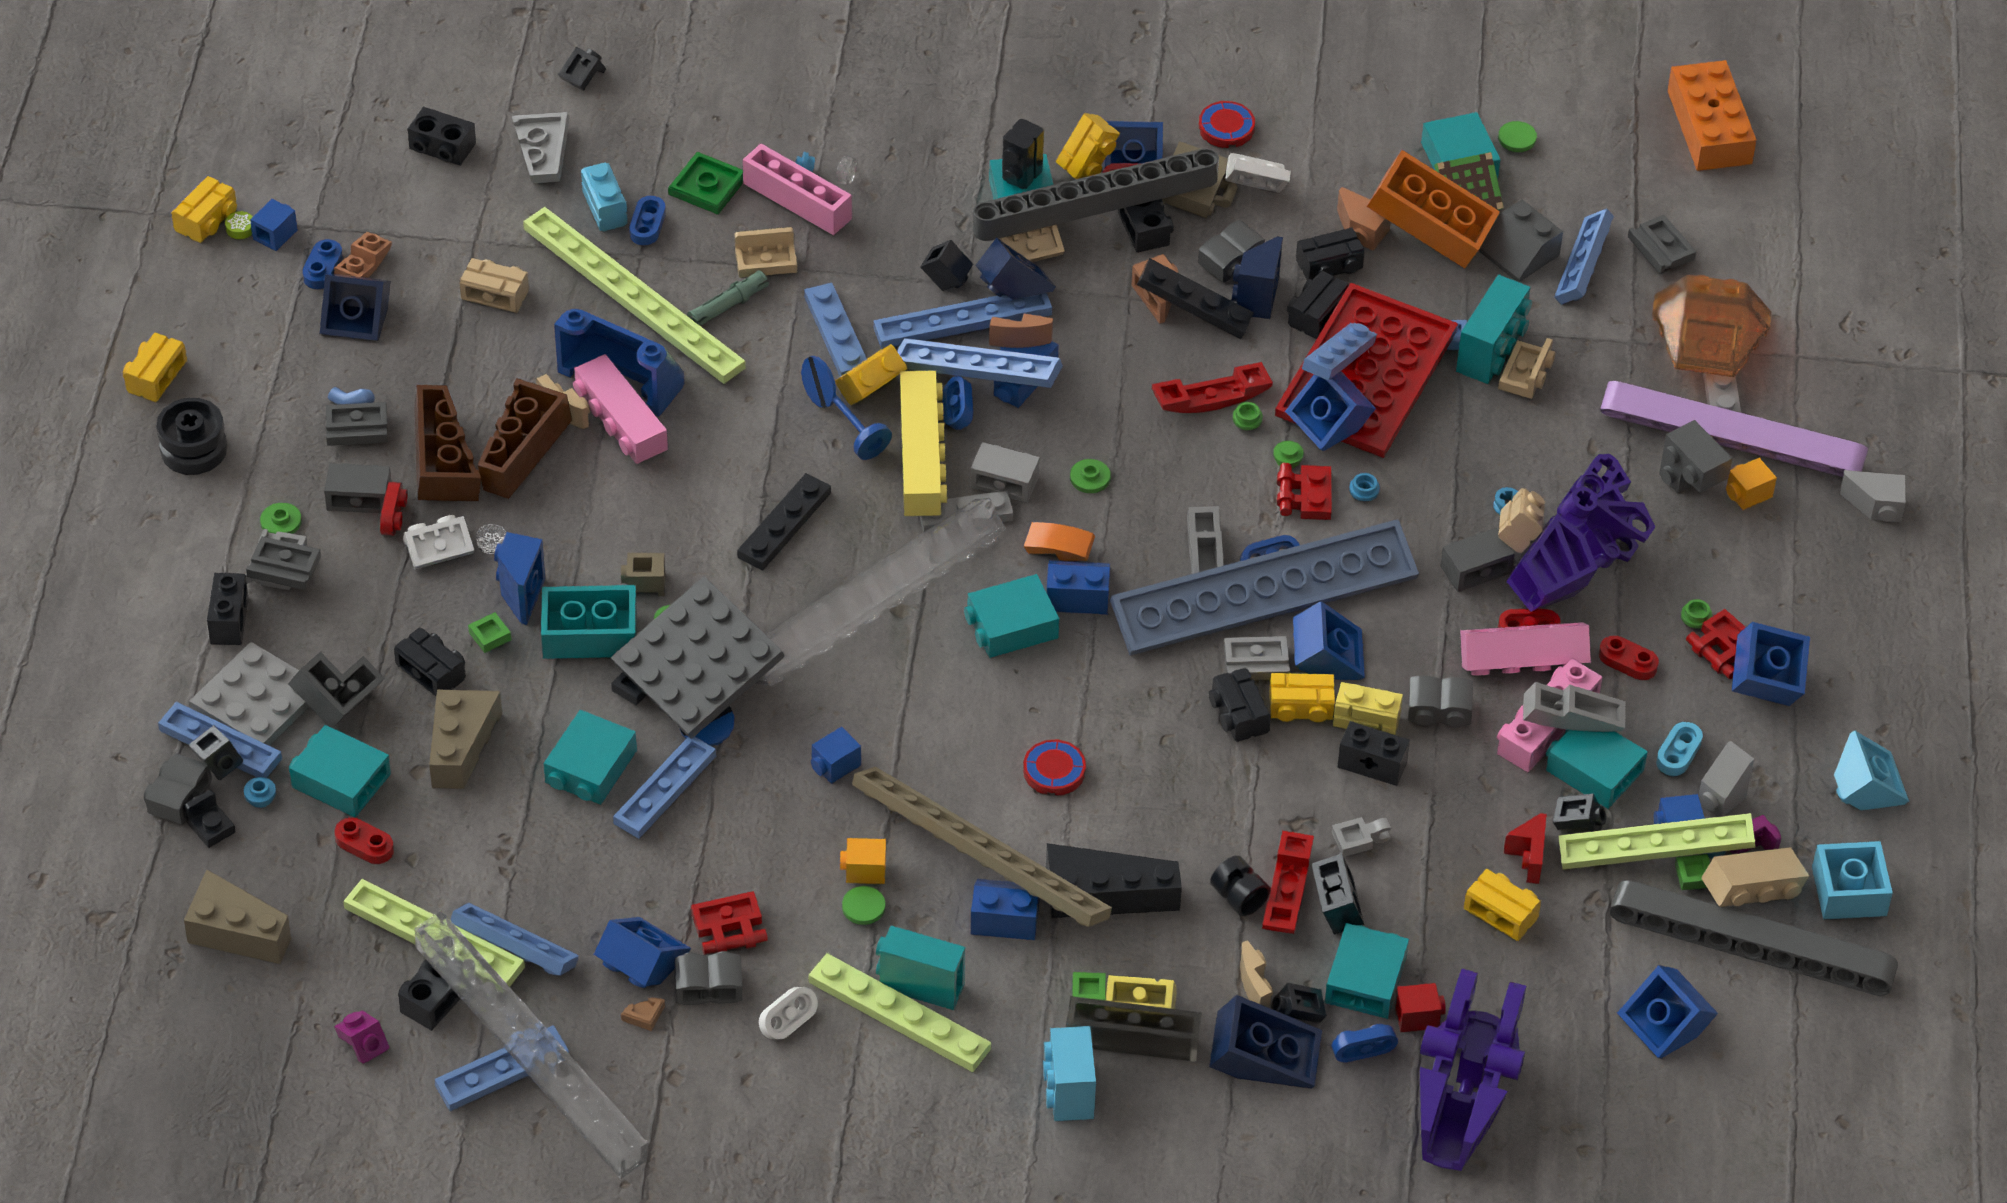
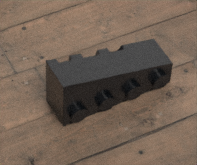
M1047 843L1046 869L1112 907L1110 915L1180 911L1182 885L1178 861ZM1050 904L1051 918L1071 917L1062 911L1055 910Z

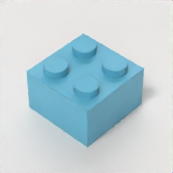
M1881 841L1817 845L1812 871L1823 920L1887 916L1893 892Z
M1090 1026L1050 1028V1042H1044L1045 1061H1043L1044 1081H1047L1046 1106L1047 1108H1053L1054 1121L1094 1119L1096 1076Z

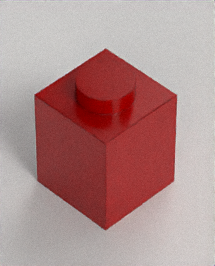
M1436 983L1397 987L1394 1006L1400 1033L1426 1030L1428 1025L1437 1028L1440 1026L1441 1015L1446 1014V1004L1444 996L1438 995Z

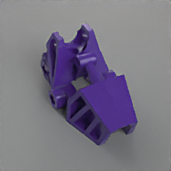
M1599 454L1590 463L1583 475L1576 480L1558 505L1557 515L1553 516L1545 524L1543 532L1528 548L1506 581L1530 612L1574 597L1588 586L1598 568H1609L1616 559L1628 562L1639 547L1635 539L1645 543L1655 529V525L1644 502H1628L1621 495V493L1627 491L1631 481L1618 460L1611 454ZM1602 465H1604L1607 467V470L1602 477H1600L1597 475V473L1602 468ZM1632 521H1642L1646 526V531L1642 532L1633 527ZM1616 539L1625 542L1629 546V551H1621L1616 544Z
M1461 969L1447 1019L1438 1028L1430 1025L1427 1026L1420 1054L1435 1058L1432 1070L1420 1067L1422 1160L1441 1168L1462 1171L1490 1129L1505 1100L1508 1091L1499 1089L1501 1078L1506 1077L1518 1081L1525 1057V1051L1520 1050L1517 1025L1523 1009L1527 986L1514 982L1509 983L1501 1009V1019L1488 1012L1470 1011L1474 1000L1478 973L1466 969ZM1456 1053H1461L1456 1083H1460L1461 1086L1459 1091L1456 1092L1453 1091L1454 1086L1448 1085L1447 1082ZM1478 1088V1092H1474L1473 1089Z

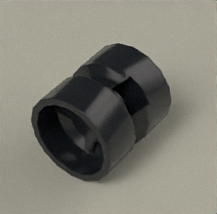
M1235 855L1222 862L1213 872L1210 879L1212 887L1223 898H1227V902L1240 916H1248L1256 912L1264 905L1271 893V887L1257 873H1254V870L1241 856Z

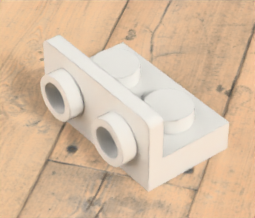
M1230 153L1227 161L1225 181L1280 193L1289 183L1291 171L1285 170V166L1280 163Z
M448 515L438 519L436 524L426 526L425 523H419L409 527L408 531L404 532L403 542L408 547L414 569L474 553V547L464 516L455 518V515Z

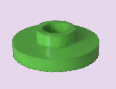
M1511 121L1504 124L1500 128L1498 135L1500 144L1505 149L1513 152L1530 150L1535 145L1537 138L1535 129L1521 121Z
M1084 459L1074 464L1071 468L1070 481L1081 492L1097 493L1109 485L1110 470L1106 464L1099 460Z
M275 503L264 509L260 522L262 529H268L269 533L276 534L279 531L294 534L300 528L302 519L300 511L294 505Z
M855 887L845 894L842 900V910L845 917L853 923L860 925L872 924L883 916L885 912V899L881 892L873 887Z

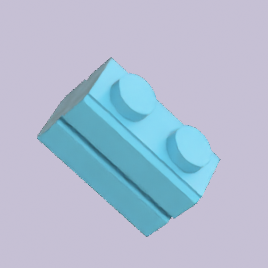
M605 162L583 168L581 170L582 191L599 230L607 231L628 224L627 204L609 163Z

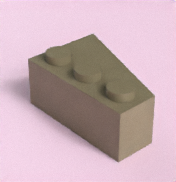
M437 690L429 762L432 788L464 789L479 760V754L484 744L488 743L496 721L499 722L502 716L500 691Z
M206 869L184 918L188 943L281 964L291 941L288 915Z

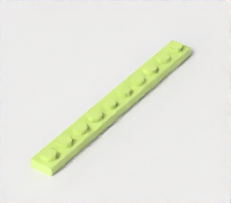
M543 207L523 221L526 232L720 382L725 384L745 369L744 359L549 209Z

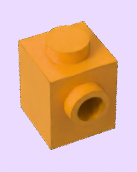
M1759 457L1748 463L1739 464L1730 470L1726 491L1729 498L1735 501L1742 510H1745L1773 497L1777 477Z
M847 838V851H840V870H846V883L885 884L886 839Z

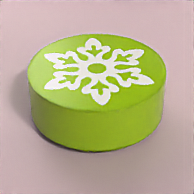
M244 211L231 213L225 220L226 233L234 239L250 237L252 235L250 219L253 216Z

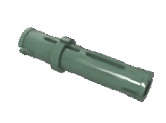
M758 270L740 282H733L729 289L689 311L687 316L699 326H702L739 303H746L750 296L769 286V282L766 281L768 279L762 271Z

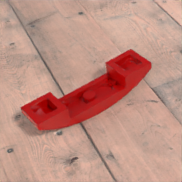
M1258 362L1234 367L1233 376L1184 386L1180 379L1152 384L1151 389L1163 410L1176 413H1200L1222 409L1249 400L1271 388L1273 382L1263 363Z
M1282 830L1271 893L1267 901L1262 929L1289 934L1295 933L1314 841L1313 835Z

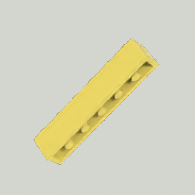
M900 371L904 516L941 515V503H947V485H941V482H946V464H940V462L945 461V443H939V441H944V423H938V421H943V403H937V401L943 400L942 383H936V371Z

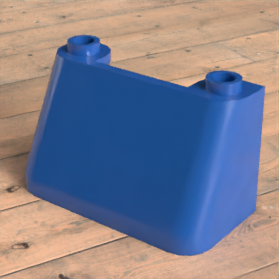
M579 309L566 311L554 324L558 373L571 378L574 368L606 354L622 375L644 384L641 388V396L648 399L646 405L657 417L664 412L685 384L682 368L662 345Z

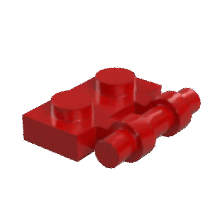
M1282 463L1277 474V485L1280 487V492L1277 494V505L1280 507V514L1282 516H1289L1292 514V509L1300 510V519L1331 520V466L1301 465L1300 474H1294L1290 463ZM1292 489H1300V495H1295Z
M1723 609L1702 623L1701 631L1705 634L1704 636L1699 637L1695 632H1691L1686 637V641L1692 646V651L1699 657H1705L1712 664L1711 668L1718 674H1724L1728 679H1732L1734 667L1731 664L1735 662L1737 636L1746 627L1726 609ZM1717 645L1724 652L1718 654L1712 647Z
M754 891L691 905V914L699 938L710 935L713 938L711 941L701 943L704 955L743 946L749 949L756 947V943L768 941L765 929L756 931L752 929V926L762 924V915ZM740 929L742 933L729 937H724L723 934L724 932Z

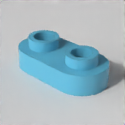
M1681 722L1672 728L1657 755L1656 764L1662 773L1669 776H1678L1687 770L1702 743L1703 733L1697 725L1690 722Z

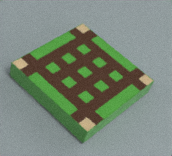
M1491 152L1434 164L1435 170L1487 204L1497 210L1504 208Z

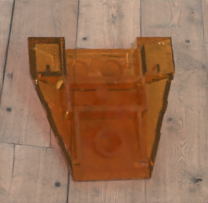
M1686 275L1655 294L1652 317L1660 326L1659 333L1667 342L1666 349L1675 369L1735 377L1748 361L1752 350L1758 348L1762 337L1768 335L1772 311L1747 283L1734 279L1709 278L1705 275Z

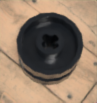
M183 398L173 401L163 408L157 417L156 428L160 441V453L165 465L171 470L184 475H199L209 472L221 464L227 453L224 420L220 409L211 401L201 398Z

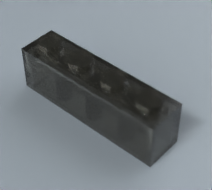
M1070 996L1066 1027L1090 1026L1092 1048L1095 1050L1196 1062L1202 1012Z

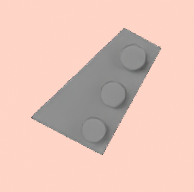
M568 113L512 116L532 184L560 182L570 121Z

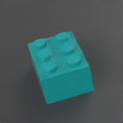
M1499 274L1497 275L1461 331L1456 372L1486 384L1490 383L1495 374L1499 375L1501 373L1505 357L1507 355L1511 356L1518 337H1523L1528 329L1529 320L1526 319V316L1532 306V300L1529 299L1530 286Z
M636 585L542 587L541 642L543 659L612 657L637 635Z

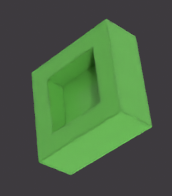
M496 612L468 625L469 634L484 653L511 641V632Z
M1708 854L1676 857L1675 868L1681 890L1707 888L1701 878L1710 864Z
M1073 972L1072 1007H1105L1106 973Z

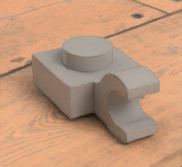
M1360 817L1332 825V834L1344 857L1373 849V841L1384 843L1391 840L1388 833L1391 827L1387 818H1380L1365 824L1363 818Z

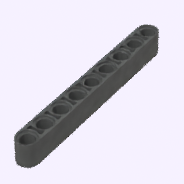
M1199 149L977 204L973 210V232L979 240L992 241L996 237L1000 239L1211 187L1218 180L1219 156L1212 149Z
M1626 880L1618 884L1609 910L1612 918L1624 924L1872 995L1885 996L1890 993L1898 968L1896 958L1885 952L1730 908L1719 907L1716 904L1635 881Z

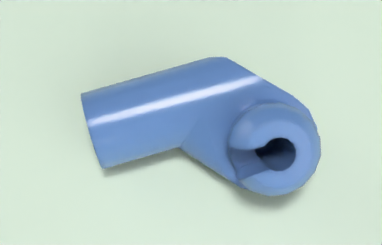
M334 387L328 394V399L335 404L373 403L375 399L373 392L368 389H358L346 393Z

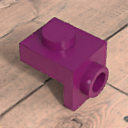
M1764 815L1753 819L1755 847L1761 845L1765 850L1779 849L1782 839L1779 829L1774 824H1771ZM1753 848L1730 850L1732 854H1740Z
M363 1010L348 1014L342 1022L334 1026L338 1037L353 1046L358 1061L363 1064L389 1049V1044L379 1021Z

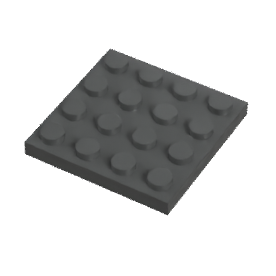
M703 576L611 657V660L692 739L781 661L785 655L769 637Z

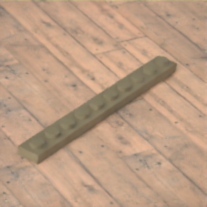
M872 767L854 774L852 785L863 791L866 796L875 798L885 804L889 810L898 812L908 818L912 824L923 827L933 833L934 837L948 842L956 847L959 852L968 854L978 860L982 866L991 868L1003 875L1007 881L1023 887L1030 895L1041 898L1051 904L1055 910L1062 911L1076 919V922L1080 925L1090 927L1110 918L1112 907L881 769Z

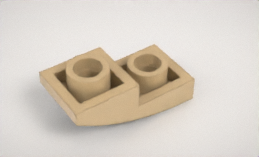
M547 374L536 379L537 385L567 394L572 415L570 424L582 429L589 427L588 414L590 413V407L584 397H579L573 388L563 392L562 387L558 383L554 384Z
M1247 940L1242 943L1240 961L1241 978L1249 1000L1270 1008L1273 991L1270 983L1264 978L1265 958Z

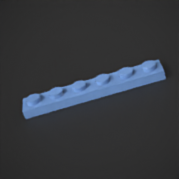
M1047 293L1013 300L1003 294L1002 297L993 296L874 320V331L880 347L883 349L890 344L894 347L900 346L904 338L926 341L990 328L992 317L1021 322L1024 313L1042 317L1052 315V306Z
M904 338L897 350L909 370L936 371V373L1048 388L1052 387L1063 367L1060 358L907 338Z

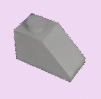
M1844 470L1840 495L1870 520L1901 522L1906 503L1905 475Z
M1732 741L1725 745L1701 780L1698 795L1703 807L1714 812L1719 817L1725 816L1746 799L1755 760Z

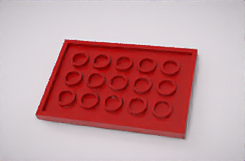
M1350 283L1307 356L1350 323L1365 325L1369 331L1377 334L1374 345L1341 370L1376 408L1358 432L1341 442L1384 458L1457 333L1458 323ZM1303 363L1275 408V416L1292 423L1295 422L1285 411L1314 375L1302 369Z

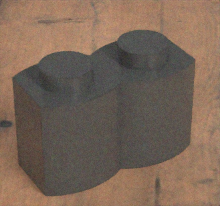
M1242 220L1235 221L1226 227L1220 235L1210 238L1200 247L1198 263L1221 282H1226L1231 278L1233 279L1235 264L1241 265L1243 253L1265 243V239Z
M1432 676L1411 677L1408 721L1421 726L1442 723L1457 728L1470 725L1472 719L1473 681L1457 677L1445 679Z
M175 753L168 761L162 764L159 777L153 784H149L144 792L147 812L183 824L187 820L185 804L190 802L195 796L205 793L211 783L212 776L209 767L203 762Z
M721 951L710 956L691 952L675 957L677 1003L699 1005L707 1002L722 1004L742 1001L741 955Z

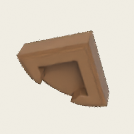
M648 998V1001L639 1002L635 1005L630 1004L621 1013V1020L652 1031L665 1008V1000L661 998Z

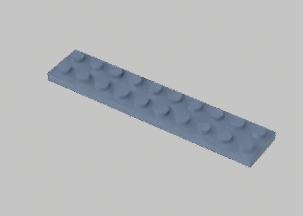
M1397 519L1111 596L1110 602L1129 655H1134L1309 608L1320 601L1327 603L1413 580L1418 577L1419 572L1400 522Z

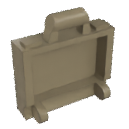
M1179 141L1173 156L1199 150L1200 148ZM1218 155V180L1215 185L1163 198V204L1167 203L1207 218L1208 215L1211 216L1215 205L1224 208L1229 207L1238 187L1235 183L1225 181L1228 158ZM1220 187L1225 189L1222 197L1217 195Z

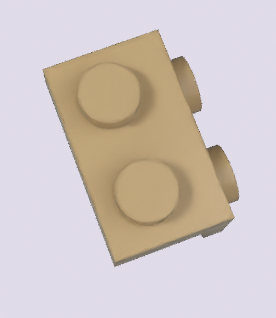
M792 227L735 233V254L739 278L749 277L758 270L762 271L765 275L797 273Z
M1547 338L1543 348L1517 340L1499 380L1498 389L1532 399L1536 389H1542L1547 374L1545 369H1551L1556 354L1555 351L1551 350L1553 339Z

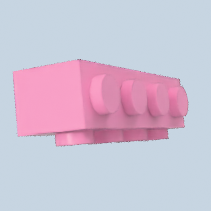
M759 144L743 159V184L828 233L835 235L852 219L851 194L767 146Z
M606 354L574 368L575 381L573 382L575 392L579 397L586 399L593 416L599 417L602 420L606 432L610 436L614 435L626 456L629 455L638 464L668 450L666 428Z
M1583 622L1460 631L1462 668L1471 671V675H1489L1490 669H1502V673L1521 672L1520 667H1532L1533 671L1551 670V665L1563 664L1564 667L1571 658L1581 664L1591 663L1589 625Z
M1571 658L1564 667L1559 666L1555 670L1551 681L1547 685L1564 690L1569 685L1600 693L1602 676ZM1522 705L1515 719L1510 724H1504L1497 735V740H1499L1497 754L1524 771L1529 772L1546 754L1551 743L1555 740L1558 741L1564 735L1566 729L1524 721Z

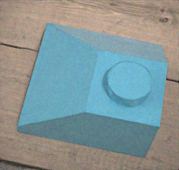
M1857 731L1850 733L1834 773L1838 785L1836 791L1839 798L1845 804H1851L1859 810L1884 808L1908 803L1909 799L1891 751Z

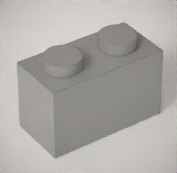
M982 442L971 466L970 488L988 493L1007 490L1009 498L1028 503L1039 478L1040 457Z

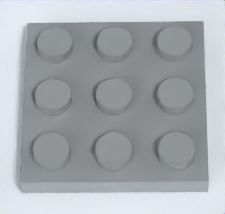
M250 642L189 701L191 709L269 746L310 706L288 684L299 670L253 642Z

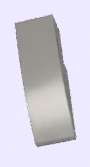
M1219 506L1188 507L1187 526L1191 574L1224 566Z
M1535 682L1524 693L1523 720L1569 730L1623 731L1625 729L1626 701L1573 685H1569L1564 690Z

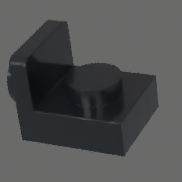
M576 47L558 75L562 80L584 91L596 71L604 73L606 68L600 61L602 57L595 51L587 49L585 52Z
M214 725L189 744L194 754L209 767L218 780H222L243 763L242 757L230 740Z
M212 790L195 796L190 802L185 804L188 825L208 848L236 833L235 825L217 805L216 796Z
M1594 794L1558 797L1553 823L1557 830L1587 827L1590 832L1601 831L1602 825L1606 823V812L1604 807L1600 806Z
M1287 983L1272 1000V1010L1292 1018L1321 1023L1327 1016L1321 989Z

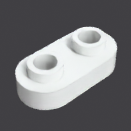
M793 987L761 1013L759 1028L762 1034L769 1039H784L815 1014L818 1006L815 993L807 987ZM796 998H798L800 1002L799 1007L797 1009L794 1005ZM773 1017L776 1020V1025L774 1028H772L771 1026V1019Z

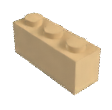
M1789 847L1716 856L1712 859L1701 879L1718 906L1725 907L1732 905L1741 906L1756 902L1765 903L1779 899H1793L1801 893L1802 887L1809 878V875L1792 848Z

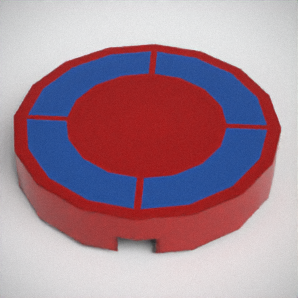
M1233 101L1215 102L1205 107L1199 115L1200 134L1205 141L1220 148H1229V145L1235 144L1236 147L1242 146L1251 140L1255 133V117L1251 110L1243 104Z
M1059 739L1044 740L1032 746L1027 751L1023 760L1025 780L1031 788L1042 794L1047 795V792L1055 793V796L1068 794L1075 791L1083 783L1085 777V757L1080 749L1070 742Z

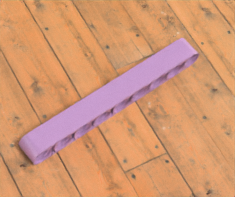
M1618 381L1608 382L1600 411L1609 417L1667 432H1672L1696 420L1721 446L1841 477L1844 475V470L1862 472L1868 448L1864 445L1849 440Z

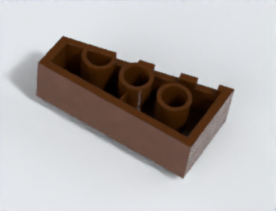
M516 378L513 384L514 391L512 395L508 396L505 402L506 409L502 418L499 417L495 424L496 431L493 437L489 438L478 462L483 490L507 499L513 495L572 421L567 394Z
M416 385L414 416L418 500L479 501L481 476L475 468L471 449H468L465 433L459 425L457 412L447 385Z

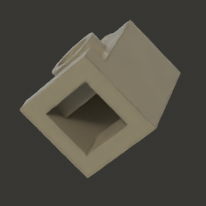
M627 553V565H621V584L636 585V592H658V596H665V553Z

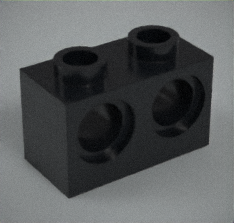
M424 106L407 128L409 149L460 166L476 144L475 123Z
M1162 199L1118 209V215L1136 253L1170 245V233L1174 232V226L1171 217L1166 216Z
M214 573L207 616L210 644L242 645L249 599L246 575L243 573Z
M1341 853L1311 863L1322 911L1333 934L1343 932L1346 923L1356 926L1365 925L1354 878L1343 854Z
M438 949L431 958H427L422 962L416 975L410 981H405L398 992L400 1013L432 1031L472 987L470 967Z

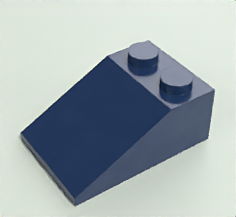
M1236 995L1217 1011L1209 1067L1237 1079L1312 1089L1315 1086L1322 1030Z

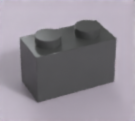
M329 463L324 489L327 511L381 513L388 482H392L390 466Z
M1497 528L1486 532L1482 531L1469 538L1453 541L1443 546L1440 567L1457 592L1512 573L1514 552L1510 546L1499 538V530Z

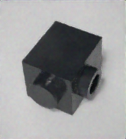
M952 240L932 247L920 268L942 291L953 287H961L968 280L969 276L967 274L972 268L973 263Z

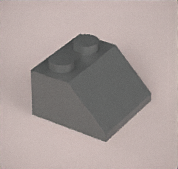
M1521 199L1499 215L1478 251L1514 280L1520 282L1560 255L1563 231Z

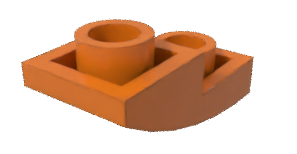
M1032 522L1024 548L1028 554H1056L1059 561H1087L1095 535L1092 532L1071 526Z

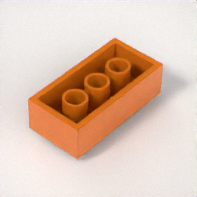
M1727 61L1672 66L1667 91L1696 170L1752 164L1757 140Z
M1401 150L1389 167L1366 206L1464 269L1480 249L1500 213L1499 210Z

